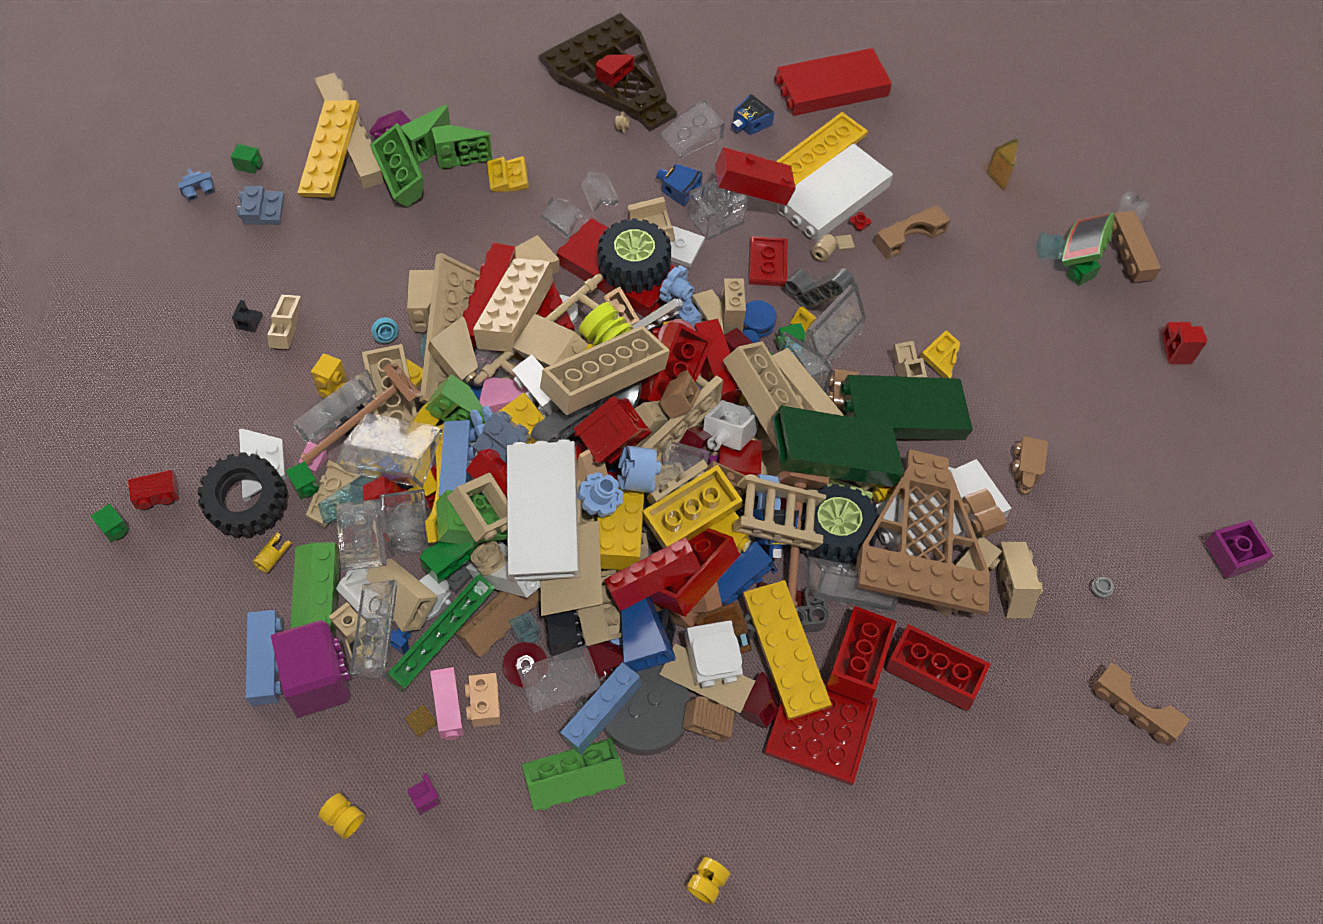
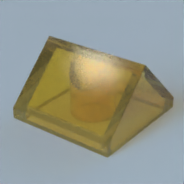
M1013 139L996 147L987 168V175L1001 190L1006 189L1015 166L1018 139Z

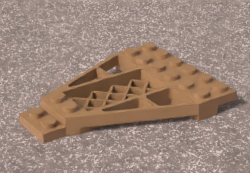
M909 449L906 453L905 476L897 484L858 551L856 572H858L857 588L986 616L989 613L990 572L952 472L948 471L949 458ZM900 490L898 522L884 519L883 517ZM913 492L921 499L917 503L910 497V494ZM933 497H935L941 504L937 508L930 501V499ZM923 503L931 511L928 514H925L919 507ZM954 505L966 537L957 536L953 533ZM943 508H944V516H943L942 513L940 512V510L943 509ZM912 510L920 517L917 521H914L908 514ZM932 515L940 522L937 526L929 519ZM921 522H924L930 529L926 533L918 525ZM942 526H943V534H942V533L940 532V530H939V528H941ZM878 527L897 531L896 552L869 545ZM910 529H913L919 536L915 540L907 532ZM933 533L940 542L934 544L928 537L930 534ZM923 540L929 549L923 551L917 543ZM953 543L971 548L979 570L956 566L952 563ZM941 545H942V552L938 549V547L941 546ZM912 547L918 556L909 555L906 550ZM933 552L939 561L931 560L927 554Z

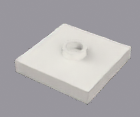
M673 226L675 241L670 242L671 261L691 268L705 241V237Z

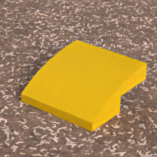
M504 156L487 161L491 191L507 192L529 188L527 165L524 156L506 161Z

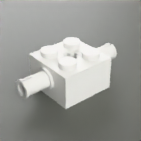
M722 400L705 416L703 430L712 435L707 442L708 447L711 450L713 448L718 450L721 445H724L732 450H741L757 433L758 418L749 405L748 407L747 404L739 406Z

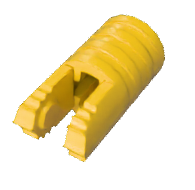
M276 532L253 559V565L260 571L269 573L291 546L292 542L287 540L278 551L273 545L280 539L281 534Z

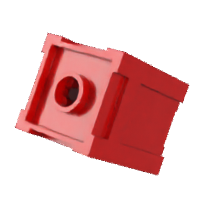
M616 396L611 397L573 428L576 431L575 437H581L595 458L593 462H598V464L603 462L615 463L620 459L624 447L636 446L652 433L633 408L628 398L619 399Z

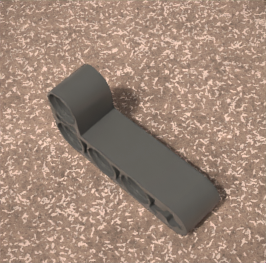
M843 268L814 282L806 271L798 269L785 282V286L802 307L809 309L841 295L854 281V276L849 270Z
M604 398L568 415L561 409L557 410L534 426L531 431V438L535 441H547L548 443L567 439L576 432L573 428L602 406Z
M810 585L805 590L802 599L803 606L795 607L805 633L821 631L824 629L829 617L823 589L818 585ZM809 596H814V597H816L818 600H816V601L811 600V599L809 598ZM748 613L743 621L742 633H748L749 639H758ZM813 616H819L822 620L817 621Z

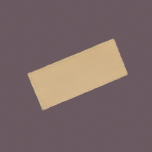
M675 643L673 651L676 660L665 663L659 675L741 713L755 681L742 675L740 678H737V682L731 684H724V681L715 682V686L709 688H702L701 685L695 686L688 649Z

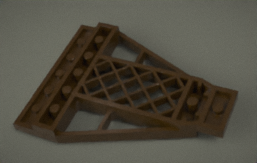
M622 13L539 54V61L549 70V75L559 85L564 83L623 110L630 118L639 121L649 132L677 117V111L667 102V95L641 31ZM640 43L643 53L634 57L632 74L628 73L621 79L626 80V82H618L611 88L595 77V64L599 60H602L606 55L626 54L625 50ZM647 61L653 78L638 65L640 62ZM585 72L592 80L582 83L573 78ZM628 81H638V84L628 83ZM598 85L604 92L599 91L593 87ZM616 88H622L624 91H618ZM627 89L636 90V93L627 92Z

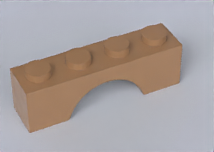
M938 205L927 208L919 214L911 215L906 220L896 222L893 226L881 229L877 232L874 245L886 259L892 258L902 253L905 237L911 234H922L932 239L947 232L950 219Z
M1111 663L1091 690L1100 699L1112 704L1119 713L1132 719L1138 727L1151 733L1158 742L1167 746L1172 744L1179 737L1190 719L1171 705L1162 709H1153L1140 703L1131 690V676L1114 663Z

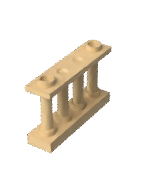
M745 475L737 483V487L747 490L744 516H741L733 523V531L811 550L823 544V535L816 534L813 530L815 506L826 499V495L820 494L816 490H804L760 479L756 475ZM755 491L767 494L764 521L753 517ZM775 496L787 499L784 526L775 524L773 521ZM795 501L807 504L805 530L795 529L793 526Z

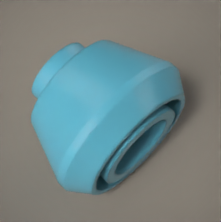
M380 318L373 324L371 332L377 342L386 344L396 339L399 328L393 319Z

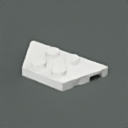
M673 299L632 325L633 329L642 325L647 330L655 326L657 327L666 322V319L679 314L678 309L685 305L681 299Z
M239 429L240 452H246L249 456L254 453L259 455L261 459L265 458L275 467L282 479L285 480L286 468L283 440ZM242 480V498L244 502L251 500L250 497L262 490L261 484L256 480Z
M356 560L353 567L348 570L345 577L339 582L336 588L337 591L364 619L384 618L385 620L395 621L366 577L368 569L360 560Z

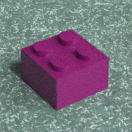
M1251 520L1214 531L1205 541V545L1226 579L1261 568L1274 556Z

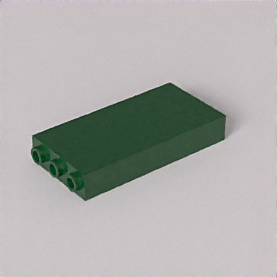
M847 375L844 382L841 383L840 392L844 397L843 407L844 411L847 412V416L890 423L893 426L896 438L965 440L973 430L961 379Z
M782 405L772 416L782 471L894 487L905 476L900 451L896 442V435L890 423Z

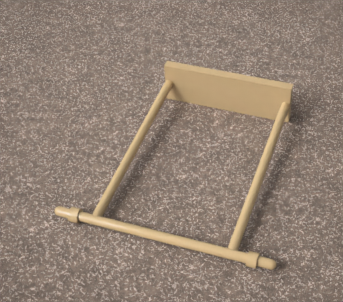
M597 274L592 279L589 278L583 283V287L545 319L552 322L555 321L578 300L594 310L599 305L585 294L591 293L596 289L597 284L603 280V276ZM505 351L490 365L486 364L481 369V372L474 377V383L480 384L486 378L489 379L500 366L516 377L512 371L515 366L507 360L516 354L517 351ZM716 375L708 382L701 376H698L696 384L703 389L700 390L701 392L693 409L670 419L641 447L656 450V461L660 462L681 442L688 428L698 426L705 419V416L720 403L723 379Z

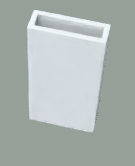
M853 143L798 183L787 206L778 204L777 211L790 220L794 226L800 228L808 237L817 242L821 236L829 233L890 187L893 173Z
M559 440L554 443L537 441L535 444L516 442L513 445H507L508 576L510 580L522 581L580 577L577 461L574 441Z
M977 459L951 470L961 499H963V496L986 488L993 496L996 505L1001 509L1005 518L1008 516L1012 508ZM915 492L910 494V497L916 503L921 500ZM900 494L894 498L883 517L884 519L898 522ZM935 497L930 499L936 508L941 505ZM889 499L876 504L879 515ZM924 503L919 506L925 514L931 512ZM954 505L953 533L957 536L966 537ZM943 508V509L940 510V512H941L942 515L944 516V508ZM914 510L908 513L914 521L920 519ZM934 515L929 517L935 526L940 524ZM924 522L918 524L925 533L930 530ZM942 526L941 528H939V530H940V532L943 534V526ZM880 527L878 533L881 542L886 544L890 551L896 552L897 531ZM913 529L907 531L914 540L919 537ZM933 533L928 536L934 544L940 542ZM923 540L917 543L923 551L929 549ZM912 547L906 550L909 555L918 556Z

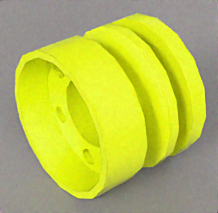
M605 302L597 306L585 317L579 326V332L587 341H594V347L633 330V326L630 323H626L624 317L618 318L619 312L611 303Z

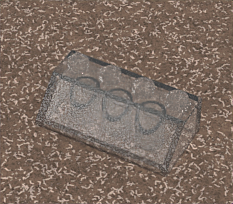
M365 369L292 422V425L307 443L312 439L316 442L325 436L323 431L328 427L331 430L342 423L339 419L345 415L349 418L358 412L356 407L361 403L363 406H366L374 400L372 395L377 390L369 371Z
M808 556L807 583L808 589L814 595V598L820 601L834 600V602L841 605L851 603L862 609H865L866 606L872 607L879 612H885L886 610L895 611L899 599L898 596L857 588V566Z
M397 580L362 584L349 675L368 680L386 679L398 594Z

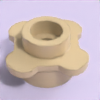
M623 111L621 115L616 116L615 122L617 130H622L623 133H626V128L629 127V118L625 117Z

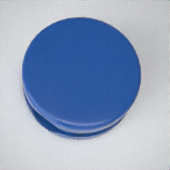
M761 300L747 303L743 331L754 330L759 334L760 338L771 334L775 328L777 318L774 307Z

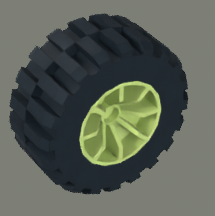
M632 218L629 221L624 219L621 220V223L616 222L612 224L611 228L608 227L603 232V235L600 236L598 268L603 279H606L610 286L615 285V289L621 287L627 293L632 291L642 293L643 290L649 291L653 289V286H659L662 280H665L671 267L670 239L662 228L658 229V225L655 223L650 224L648 220L644 219L639 221L637 218Z
M832 484L831 487L825 485L819 489L818 493L826 495V499L815 506L813 531L816 534L823 535V544L814 550L808 549V556L812 560L816 558L819 560L818 563L822 565L831 563L830 567L835 568L839 564H842L843 568L849 567L852 562L853 565L857 564L858 551L879 517L876 505L874 503L871 504V499L867 495L863 496L862 491L857 488L854 490L849 485H844L843 487L839 486V484ZM803 503L801 530H805L806 503ZM880 527L876 529L869 542L871 547L875 545Z

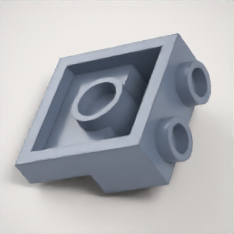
M244 186V191L239 192V199L242 203L237 206V216L241 218L243 225H281L285 200L284 191H265L263 186Z
M497 411L493 412L482 428L483 432L473 447L478 451L491 448L497 451L501 456L500 458L507 464V445H513L516 442L528 444L532 438L525 426L517 425L511 421L512 417L508 413Z

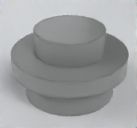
M1107 577L1096 578L1091 584L1093 593L1100 598H1107L1114 591L1113 583Z

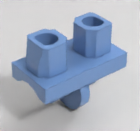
M191 168L187 169L188 175L183 176V181L177 183L181 195H184L189 202L198 198L195 191L201 188L205 195L214 193V183L210 172L201 174L200 171L193 173Z

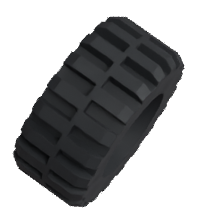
M239 452V456H235L233 453L228 454L227 459L222 460L219 458L215 461L217 464L214 467L209 466L207 468V476H202L200 480L203 486L198 488L197 494L200 497L198 503L203 515L216 529H219L226 535L231 534L235 538H240L241 535L251 538L253 533L257 532L258 535L265 533L264 529L268 526L271 529L275 525L273 521L276 518L280 520L283 515L280 510L281 508L285 509L287 504L284 499L287 497V490L284 487L285 483L282 477L265 458L261 459L259 455L254 453L249 456L246 452ZM252 479L261 484V495L251 508L240 512H233L225 507V496L235 483Z

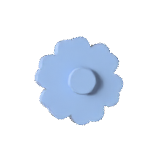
M681 265L674 267L669 272L667 279L663 281L659 298L664 302L668 303L676 298L687 301L692 296L694 287L687 281L689 271Z
M596 472L589 474L585 481L581 482L578 487L577 497L583 501L582 508L590 515L598 513L600 517H606L607 515H612L616 508L622 504L623 491L618 489L619 482L611 475L603 477L601 473Z

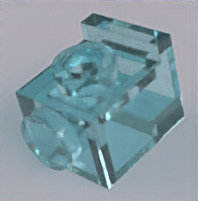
M1041 232L1036 244L1039 258L1061 259L1067 240H1063V235H1046L1045 232Z
M530 611L509 620L517 643H534L541 639L540 629Z

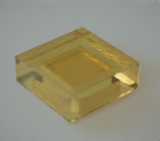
M424 704L405 717V721L418 738L437 725V721Z

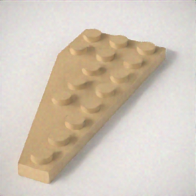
M443 253L437 254L435 261L420 392L422 396L419 401L424 404L430 400L434 391L449 377L428 351L429 341L463 316L464 309H468L469 296L471 293H474L475 280L480 277L479 271Z

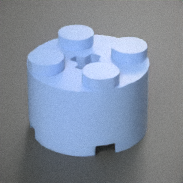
M635 446L624 447L618 468H622V476L618 475L619 488L629 491L653 493L655 489V475H659L661 463L656 461L657 451L651 448Z

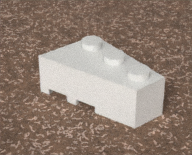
M531 354L512 369L516 375L513 379L520 388L526 387L528 391L525 394L533 403L535 401L539 403L538 410L546 418L560 408L540 389L544 368Z

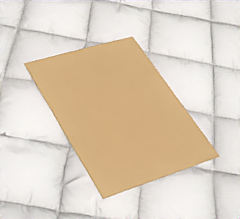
M599 521L578 525L580 577L540 579L541 616L603 604Z

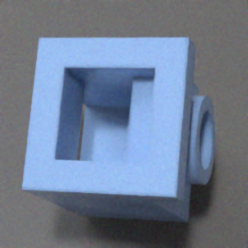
M690 298L687 301L682 300L685 306L678 309L680 313L672 318L673 320L682 319L694 327L695 323L701 322V314L691 303L692 300Z

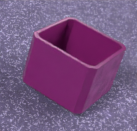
M319 620L271 635L285 699L297 718L347 703L351 696L347 680H351L347 666H345L343 648L340 646L338 637H334L327 622Z

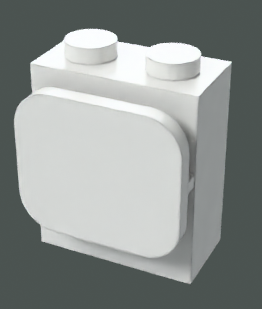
M731 620L690 627L685 630L684 635L695 686L701 685L702 688H709L715 686V682L724 681V684H731L738 681L737 678L743 675L741 667L742 658Z

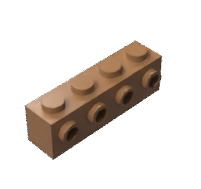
M1136 212L1114 213L1112 235L1115 245L1118 246L1121 253V258L1126 264L1128 274L1133 282L1155 280L1161 270V266Z
M537 589L526 598L500 591L455 634L469 653L481 657L488 653L491 646L497 640L502 639L513 625L518 624L529 610L538 605V602L541 600V593Z

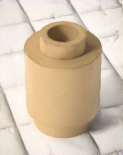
M830 234L821 236L812 248L813 256L817 260L826 261L836 248V238Z

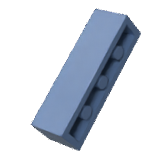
M470 420L444 422L439 498L445 490L454 491L456 487L471 481V478H473L466 471L472 459L476 456L473 441L477 440V434Z
M275 610L247 613L246 699L251 706L279 703V695L283 693L271 640L272 634L283 631L282 617L277 615Z
M622 662L560 732L563 740L581 755L642 686L640 676Z

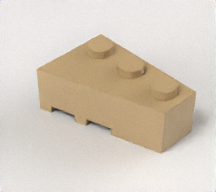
M1001 542L999 549L1002 553L998 558L1001 560L998 564L1000 581H1004L1006 592L1002 593L1003 600H1008V609L1005 611L1006 618L1032 619L1039 595H1042L1043 592L1042 583L1039 582L1037 577V567L1032 562V552L1029 551L1026 542Z

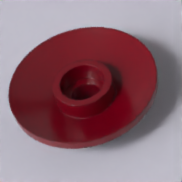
M520 642L513 645L506 652L503 659V671L506 678L518 687L527 688L538 684L543 680L548 670V659L541 647L531 642ZM525 660L530 663L528 669L521 667V663Z

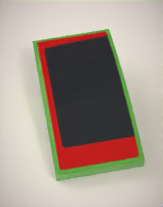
M1114 213L1085 218L1075 222L1064 248L1062 258L1064 266L1102 259L1103 251L1107 249V242H1111Z

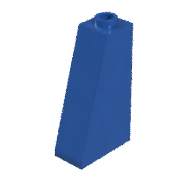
M650 596L621 611L624 663L630 669L638 672L676 660L674 651Z

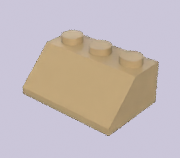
M615 569L601 571L603 604L577 609V615L582 626V636L586 646L623 637L621 611L604 580L617 573Z

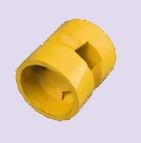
M337 793L323 805L318 817L326 825L333 826V831L344 840L354 834L365 819V814L356 806H350L348 799L341 793Z
M704 857L697 868L698 875L692 876L686 889L699 900L713 905L720 893L718 888L724 887L730 872L717 861Z

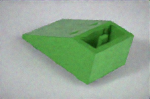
M447 104L401 126L418 165L431 159L435 154L432 128L451 125Z
M453 125L432 128L439 169L493 160L490 132Z
M452 374L434 391L425 407L432 416L440 418L444 422L470 420L473 428L475 426L470 417V412L475 409L479 411L482 417V424L486 423L481 411L482 405L469 385Z
M445 490L436 501L438 541L455 544L475 542L447 498L453 491ZM475 494L469 497L487 526L501 519L484 495ZM500 530L495 537L488 541L508 539V531L502 533Z

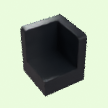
M240 300L232 315V320L236 329L255 333L263 314L260 311L248 309L245 300Z

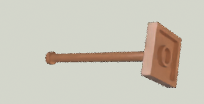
M388 363L382 368L392 380L393 385L307 454L303 453L301 459L307 465H310L316 456L398 391L409 402L416 401L422 396L397 363Z
M783 471L776 475L780 484L804 490L820 489L829 484V477ZM795 501V510H799L797 529L801 530L803 503ZM791 545L788 590L794 606L797 607L795 600L799 547Z

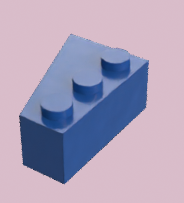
M756 541L753 544L750 543L745 552L742 551L736 561L717 581L721 602L725 607H728L742 597L743 592H746L754 583L757 585L762 583L764 575L770 571L773 574L779 571L773 560Z

